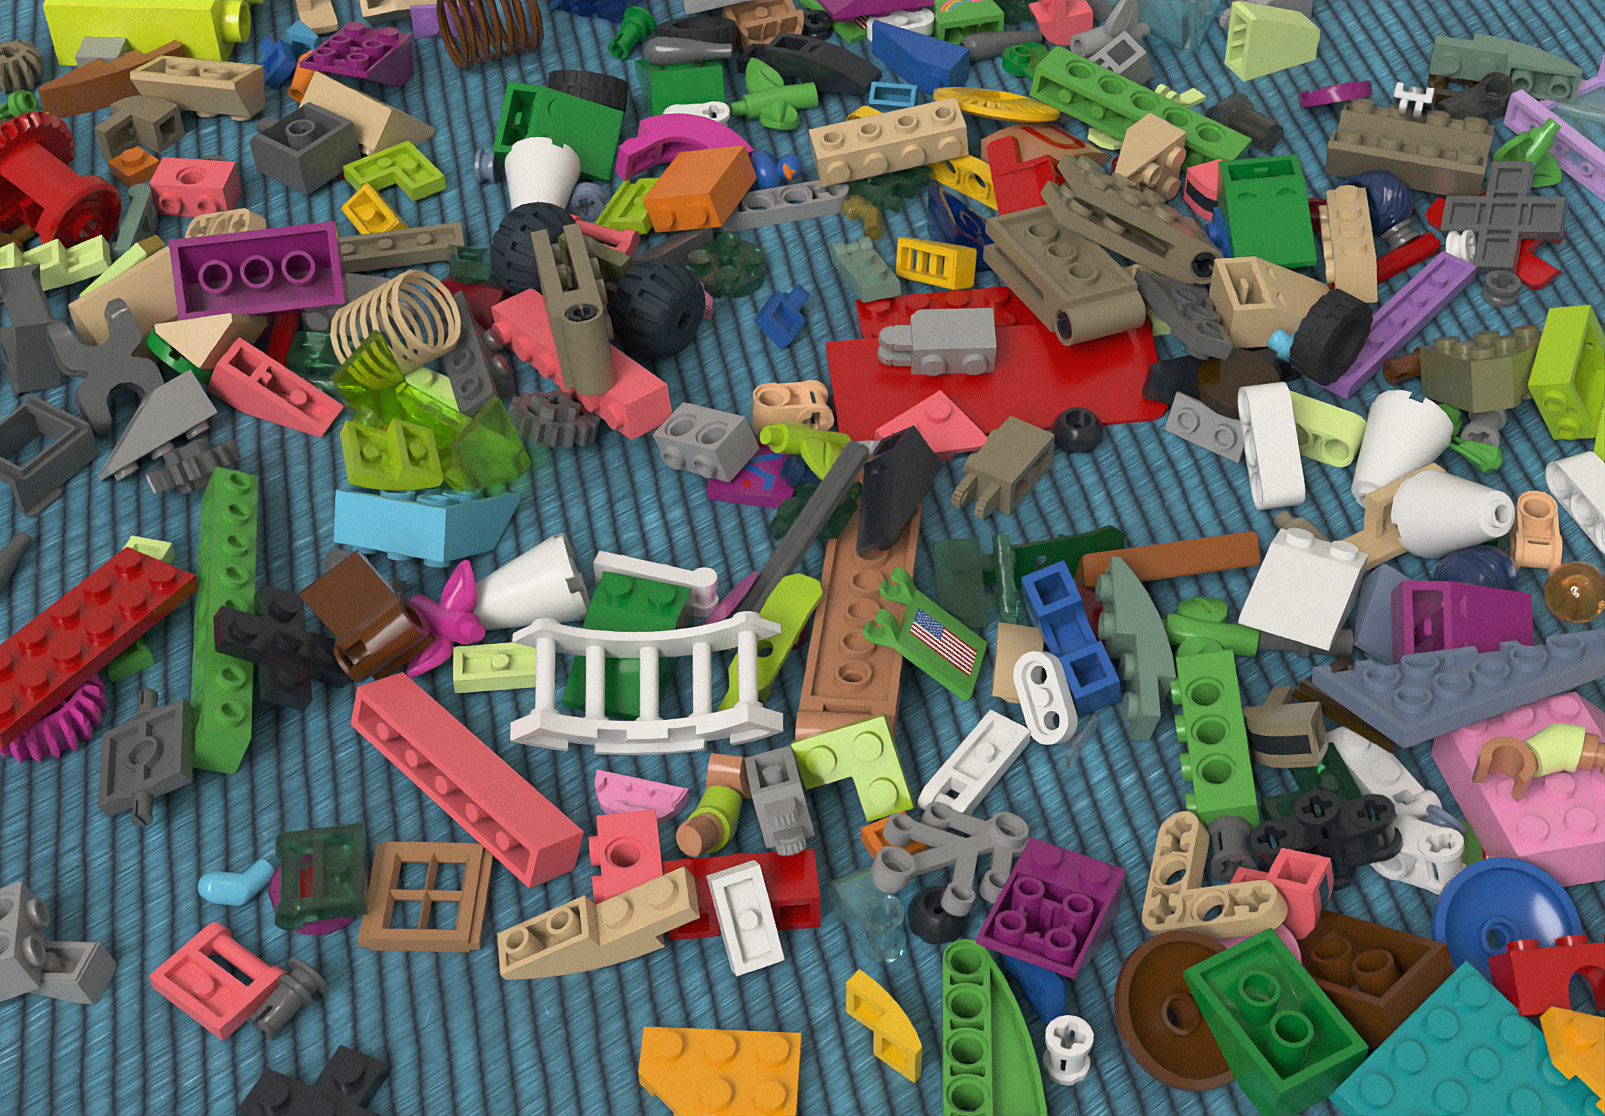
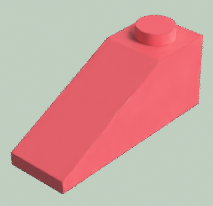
M240 337L216 364L207 387L208 391L242 413L322 438L344 408L342 404Z

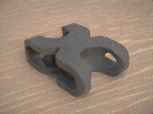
M121 298L109 301L105 308L104 317L110 336L102 345L87 346L80 343L72 334L68 325L63 322H55L46 326V339L60 371L68 377L84 378L76 390L75 403L84 421L90 423L93 435L96 437L108 434L112 426V418L106 401L108 394L115 389L127 388L137 392L143 400L153 390L165 384L157 365L148 358L131 356L140 345L142 334L128 305Z

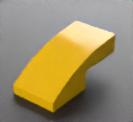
M859 969L846 982V1013L874 1031L873 1054L910 1081L916 1083L921 1077L922 1045L917 1032L907 1015L889 993L874 979Z

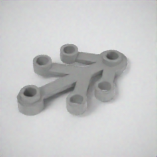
M931 802L926 806L921 823L914 821L906 814L893 813L888 817L883 829V836L889 843L903 847L909 845L911 840H915L935 848L914 855L895 846L881 848L871 867L873 883L883 892L897 893L909 885L912 877L955 864L952 882L948 884L943 894L941 905L951 915L965 916L970 912L976 898L972 885L977 857L992 852L991 869L985 873L979 886V892L985 900L995 904L1010 876L1012 857L1021 856L1029 841V828L1022 818L1013 813L998 812L989 820L984 821L951 810L950 807L940 802ZM953 828L972 835V837L964 838L949 833L948 830Z

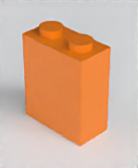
M745 145L679 152L643 198V203L655 232L722 227L757 179Z

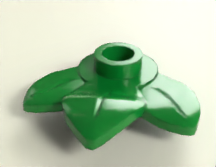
M1024 42L1007 47L1001 55L1003 61L1002 68L1011 75L1018 77L1027 76L1033 80L1036 66L1051 51H1048L1046 45L1037 42Z

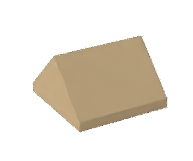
M228 313L154 325L155 332L199 369H215L216 364L238 337L253 346L267 326V317Z

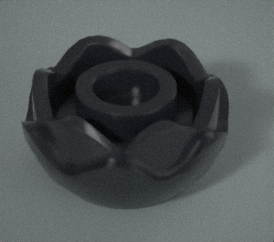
M1073 407L1061 412L1051 426L1052 433L1055 434L1054 443L1068 454L1076 452L1090 453L1103 440L1104 432L1100 419L1093 412L1082 407Z
M937 885L924 888L912 898L907 908L908 921L912 933L928 944L954 942L960 937L962 932L968 929L970 924V912L965 916H954L942 907L941 899L947 888L946 886Z

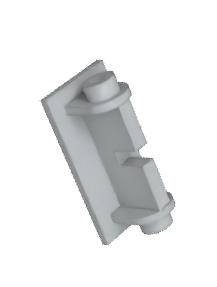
M1179 391L1176 392L1165 430L1236 463H1240L1244 451L1240 420L1219 415L1203 402Z

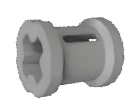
M1506 409L1474 414L1469 412L1470 423L1464 427L1461 439L1498 447L1500 444L1499 430L1505 426L1508 419Z

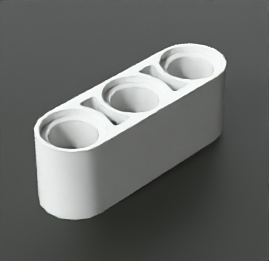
M1285 382L1240 387L1238 391V410L1251 494L1257 510H1268L1302 505L1305 500V483L1291 395Z
M1590 451L1549 463L1546 467L1545 478L1550 492L1600 551L1605 554V463L1598 455Z

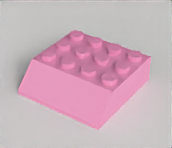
M1577 692L1551 695L1533 704H1526L1501 713L1497 717L1487 718L1462 727L1458 731L1435 737L1431 755L1488 858L1508 857L1529 862L1550 874L1562 887L1605 880V775L1600 774V767L1593 766L1591 771L1576 768L1574 773L1563 770L1542 777H1533L1525 797L1518 803L1511 795L1515 780L1509 775L1493 772L1487 775L1484 783L1472 782V776L1484 744L1493 738L1503 736L1525 741L1551 724L1567 723L1584 726L1586 733L1598 735L1599 742L1605 743V713Z

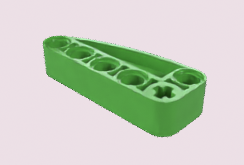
M962 939L954 941L944 950L942 961V1116H1047L1041 1073L1032 1039L1020 1007L1004 975L986 948L975 944V940ZM961 1016H968L972 1018L965 1019L961 1018ZM960 1061H970L974 1064H962ZM970 1107L975 1109V1111L967 1112L962 1111L959 1108Z

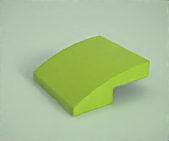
M395 418L392 419L387 431L348 420L345 421L340 432L348 484L378 490L406 491L437 487L443 482L444 478L433 429Z

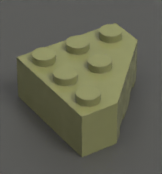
M1539 326L1513 328L1514 334L1500 336L1499 331L1474 333L1473 340L1460 341L1458 336L1435 338V345L1420 347L1422 396L1473 414L1515 408L1521 405V397L1522 399H1532L1533 396L1528 388V382L1542 336Z

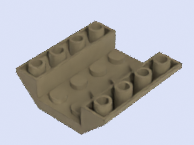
M1355 98L1352 101H1345L1341 111L1338 131L1333 130L1329 139L1325 174L1347 178L1350 175H1359L1363 172L1386 170L1404 181L1409 189L1448 196H1480L1495 128L1493 125H1487V120L1478 117H1466L1465 121L1452 119L1448 113L1436 110L1428 111L1427 114L1422 113L1421 117L1417 118L1413 117L1412 108L1409 106L1407 107L1406 115L1398 114L1399 104H1392L1387 108L1376 106L1374 101L1366 98Z

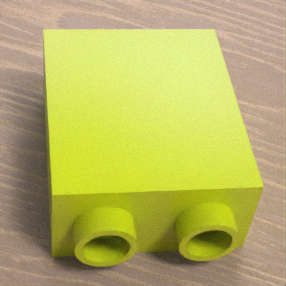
M45 0L43 9L59 65L77 66L75 56L84 37L127 38L130 52L138 49L144 54L176 40L183 45L186 58L227 62L235 43H246L249 39L251 29L249 9L251 4H263L264 0Z

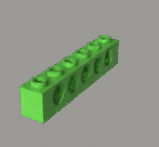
M1059 45L1036 66L1030 96L1121 141H1124L1126 130L1149 113L1187 132L1184 146L1186 156L1180 168L1184 172H1187L1188 167L1218 159L1222 161L1246 159L1252 141L1251 138Z

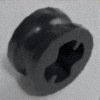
M811 10L803 14V36L823 41L828 40L832 36V17L826 11Z

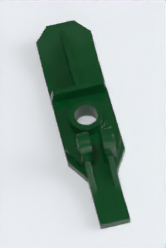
M1107 525L1090 532L1069 536L1058 534V538L1018 545L1016 543L1012 545L1007 542L999 543L995 546L996 556L982 562L954 567L955 587L959 590L999 583L1012 589L1023 588L1021 577L1063 560L1072 578H1075L1080 559L1083 555L1125 549L1124 533L1112 525ZM1047 556L1044 563L1034 565L1038 557Z

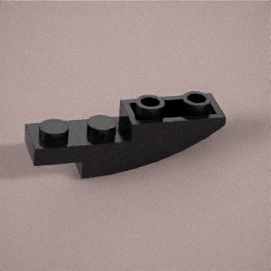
M780 32L769 44L752 43L736 59L738 73H746L751 57L756 58L787 79L801 77L802 84L813 82L816 90L821 94L840 92L849 93L852 96H862L870 91L872 81L878 82L882 77L880 69L844 48L820 39Z
M1267 348L1253 352L1273 365L1280 376L1281 382L1286 383L1301 378L1302 374L1293 370L1290 367L1291 363L1276 356L1277 352ZM1186 355L1151 364L1142 389V395L1148 400L1173 405L1176 392L1179 391L1202 402L1200 399L1201 392L1198 390V387H1195V378L1202 359Z

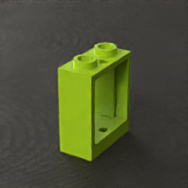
M1591 305L1549 308L1531 371L1528 388L1554 440L1596 438L1605 403V335Z

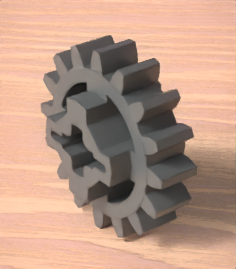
M535 391L533 395L522 392L521 397H512L507 415V423H510V430L519 431V437L521 438L532 437L534 438V444L546 448H555L556 445L572 448L574 443L584 447L587 441H595L600 416L594 412H589L580 401H573L572 394L563 391L551 393Z
M204 437L162 454L166 465L155 468V470L145 474V477L153 494L177 486L179 493L183 495L208 485L215 466H227L239 460L241 456L233 439L210 446L207 438Z

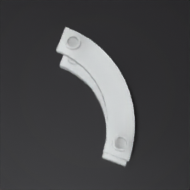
M752 611L738 612L733 615V618L703 626L655 632L590 630L561 625L558 620L551 618L536 619L532 622V625L513 633V643L536 648L535 709L531 710L530 715L511 722L510 741L560 751H567L568 743L594 745V754L660 755L707 750V741L730 737V744L734 746L783 732V713L763 708V704L758 702L757 641L780 634L781 624L763 619L759 613ZM738 647L739 702L734 705V708L712 713L711 652ZM555 652L586 656V717L579 718L561 715L555 709ZM693 655V713L687 718L663 720L659 717V657ZM605 658H640V717L635 721H610L605 717Z

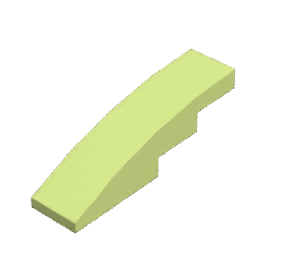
M99 235L66 249L57 238L22 253L13 242L0 248V269L40 264L41 286L43 291L73 284L105 272L111 266L110 245L102 235Z

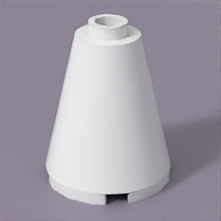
M546 137L526 138L512 146L511 152L505 158V172L512 210L521 204L532 202L551 203L564 210L566 209L581 170L579 156L571 147L564 144L563 148L552 145V139Z
M1388 390L1378 395L1371 405L1351 486L1352 494L1363 508H1365L1366 494L1432 464L1449 446L1453 424L1446 412L1433 401L1425 398L1423 403L1409 399L1412 392Z
M1425 470L1414 477H1408L1401 483L1393 498L1391 519L1392 524H1397L1402 537L1398 538V540L1406 550L1414 556L1434 559L1505 535L1514 523L1515 508L1510 497L1501 491L1440 470Z
M565 533L551 536L475 583L477 601L473 614L479 618L480 623L485 627V631L530 626L534 620L541 618L555 619L560 623L582 621L585 619L590 600L582 574L578 572L574 562L576 557Z

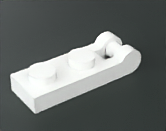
M599 551L593 562L596 588L604 571L691 588L693 616L707 618L719 605V597L715 593L718 588L717 573L711 568L702 567L690 571L604 551Z
M990 710L924 787L918 799V807L925 811L929 803L940 802L950 807L951 810L972 816L974 809L1030 743L1031 730ZM950 789L960 793L956 799L946 794Z
M1344 726L1326 733L1329 746L1325 755L1362 797L1370 794L1384 795L1391 799L1395 805L1396 816L1401 814L1410 815L1425 820L1428 816L1426 808L1429 804L1442 809L1437 795L1431 790L1425 791L1392 753L1387 752Z

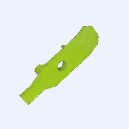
M801 573L783 577L771 592L759 613L761 618L781 624L780 634L757 641L758 700L764 702L768 698L771 685L775 682V678L793 645H797L804 625L823 599L820 582ZM770 647L773 649L772 653L767 657L758 656L763 648ZM738 652L728 668L729 690L716 712L734 708V705L739 702Z

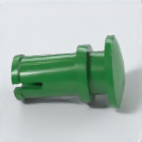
M639 6L627 8L624 13V19L620 24V31L608 44L609 52L617 59L620 56L622 60L626 59L637 42L643 41L646 36L653 34L655 31L656 22L653 16Z

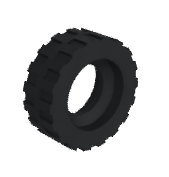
M691 17L669 20L658 25L659 37H677L716 44H733L734 53L737 52L735 20L723 17Z
M563 69L549 72L548 88L623 111L624 114L626 113L629 83L625 80L591 71Z
M1338 288L1328 291L1326 295H1322L1309 309L1294 335V340L1290 347L1289 363L1292 364L1290 367L1321 386H1329L1330 383L1338 381L1348 371L1349 367L1354 364L1360 351L1365 346L1367 337H1369L1370 327L1373 323V310L1370 308V305Z

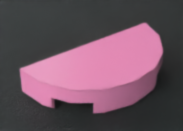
M598 769L596 772L595 793L600 808L606 814L656 809L658 825L667 822L679 814L689 801V789Z

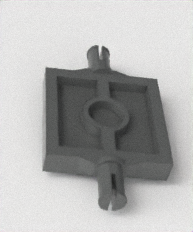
M150 688L144 689V693L139 691L138 712L123 725L103 733L98 808L109 817L133 808L131 822L139 827L147 826L146 823L152 824L153 802L156 797L192 782L194 708L184 699L165 707L157 708L158 692Z

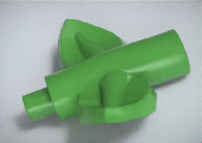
M751 57L745 74V83L749 94L742 95V101L729 103L732 118L745 116L746 120L759 118L761 125L764 127L792 130L799 127L801 117L796 110L818 107V95L813 82L785 85L784 79L777 71L761 60Z
M1549 118L1540 129L1534 126L1530 132L1524 130L1500 147L1493 155V160L1531 161L1534 167L1531 188L1556 185L1563 181L1562 171L1558 161L1549 150L1555 144L1551 138L1560 130L1561 126L1552 118ZM1489 178L1482 184L1485 189H1487Z
M1207 596L1187 598L1179 602L1177 607L1178 614L1167 612L1165 619L1161 618L1170 646L1177 647L1174 653L1176 676H1178L1176 657L1233 649L1234 656L1254 658L1256 655L1259 629L1242 624L1227 623L1228 606L1218 598Z

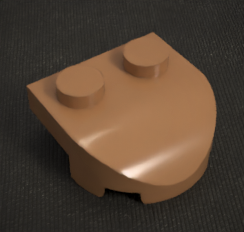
M750 0L724 6L722 10L723 18L736 21L737 47L742 51H745L752 43L769 44L780 32L802 35L804 24L802 9L796 10L792 0Z

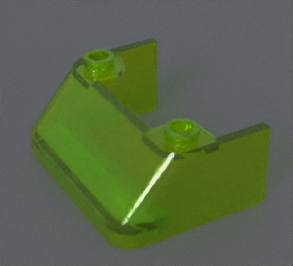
M374 330L330 377L353 417L351 422L387 431L392 419L395 418L433 429L443 478L453 489L460 493H463L465 490L477 492L520 479L531 466V461L500 398L493 396L473 419L465 416L407 383L381 332Z

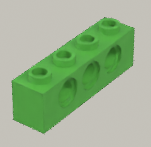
M1233 649L1176 657L1178 676L1175 681H1170L1173 705H1182L1184 714L1174 715L1178 742H1188L1189 750L1187 753H1180V761L1184 782L1193 781L1194 792L1185 793L1187 811L1195 814L1206 830H1208V824L1215 818L1221 816H1240L1249 822L1252 833L1253 829L1260 824Z

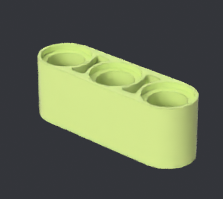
M1290 391L1300 455L1340 468L1350 465L1361 448L1367 424L1366 421L1353 412Z

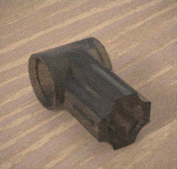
M1502 72L1488 73L1482 78L1480 84L1439 101L1436 110L1448 113L1452 119L1464 121L1466 117H1478L1489 120L1499 119L1506 114L1510 95L1514 89L1513 81ZM1490 94L1497 95L1499 97H1492L1490 96Z
M1234 92L1206 111V117L1251 138L1250 145L1265 154L1275 149L1277 142L1282 138L1283 126L1254 110L1251 100L1244 93Z

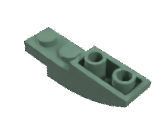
M1475 33L1473 41L1436 35L1429 74L1502 85L1500 93L1512 94L1523 89L1533 98L1575 104L1583 69L1536 47L1496 36Z
M1111 556L1105 573L1098 574L1095 585L1096 601H1102L1103 609L1098 621V637L1100 640H1105V649L1109 659H1120L1119 678L1126 681L1127 689L1122 702V717L1124 721H1129L1130 739L1149 741L1161 718L1160 702L1165 701L1171 689L1170 681H1175L1176 679L1173 655L1167 633L1148 592L1121 557Z

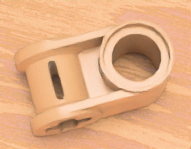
M817 380L780 384L765 383L756 387L753 391L752 429L754 433L759 435V429L764 426L789 421L811 426L815 430L828 431L833 426L834 417L832 410L826 405L829 397L827 387ZM810 392L814 393L813 403L811 400ZM812 413L814 416L815 424H812L810 420Z
M1528 491L1518 498L1514 523L1509 530V556H1513L1514 564L1519 569L1520 567L1547 569L1549 574L1554 575L1559 572L1563 547L1562 536L1559 533L1558 505L1553 497L1545 492Z

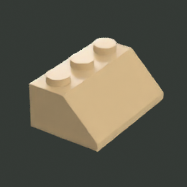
M161 55L130 72V79L141 95L155 96L175 103L179 106L180 113L185 110L196 111V115L200 117H214L219 114L230 115L232 120L245 121L252 119L253 115L265 109L263 65Z
M318 71L314 72L299 106L300 108L304 104L311 102L352 121L357 141L361 144L359 150L368 156L407 140L416 147L432 137L436 130L375 97Z
M169 247L156 252L68 305L80 343L87 346L102 345L109 339V329L104 317L105 308L109 301L121 298L128 305L142 334L141 343L131 356L148 358L155 364L161 361L147 346L144 339L151 328L155 327L154 324L179 321Z

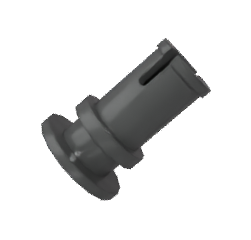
M291 957L287 961L292 972L289 975L282 974L278 978L279 986L247 1018L260 1034L263 1035L266 1032L265 1037L271 1041L302 1006L308 1008L313 1003L311 996L315 992L323 996L330 992L322 976L309 964L296 957Z

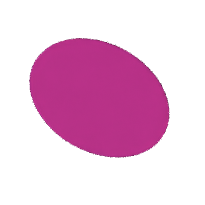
M758 571L752 572L720 602L701 626L723 621L748 592L758 576Z

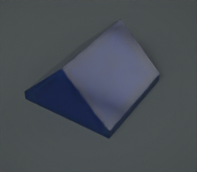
M936 183L928 187L927 232L931 240L974 248L977 251L975 273L993 271L983 260L984 246L995 243L985 233V218Z

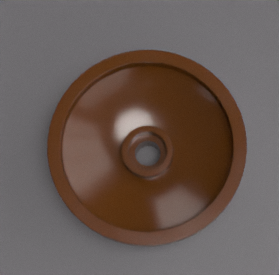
M1169 931L1146 940L1132 951L1122 965L1117 978L1114 993V1009L1122 1040L1131 1056L1145 1072L1171 1088L1188 1092H1202L1230 1083L1235 1078L1183 974L1184 970L1227 948L1206 935L1191 931ZM1167 1010L1173 1013L1175 1025L1170 1023L1167 1017Z

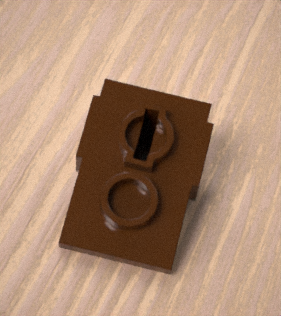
M358 549L303 589L299 594L337 637L334 644L335 657L345 673L357 683L362 684L370 677H373L375 681L386 678L436 640V637L430 632L431 625L401 591L398 594ZM343 654L348 656L354 663L352 667L349 666Z

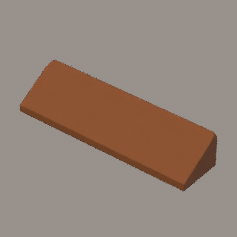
M1249 531L1085 554L1080 559L1075 582L1087 589L1095 588L1098 574L1105 573L1111 556L1121 557L1140 582L1256 566L1260 563L1257 533Z

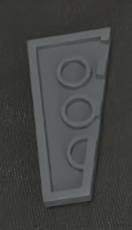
M1137 269L1133 279L1138 283L1137 290L1142 295L1143 302L1152 306L1156 311L1155 316L1167 323L1171 328L1170 333L1186 345V352L1202 360H1208L1210 356L1227 360L1233 344L1225 327L1219 325L1221 320L1219 314L1212 312L1214 304L1212 300L1207 298V289Z

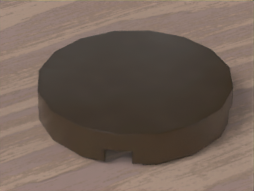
M1232 348L1227 360L1210 356L1208 360L1201 361L1195 378V387H1198V390L1201 392L1200 399L1211 410L1219 415L1240 420L1238 410V391L1240 387L1281 381L1278 372L1269 361L1256 353Z

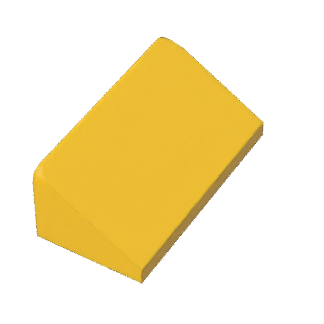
M368 182L340 208L361 235L409 228L387 200Z

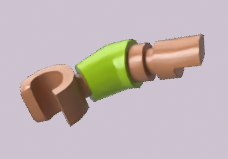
M711 753L708 763L706 790L696 810L677 829L676 841L680 850L685 854L698 857L703 853H715L727 846L736 834L742 798L752 799L744 760L746 757Z

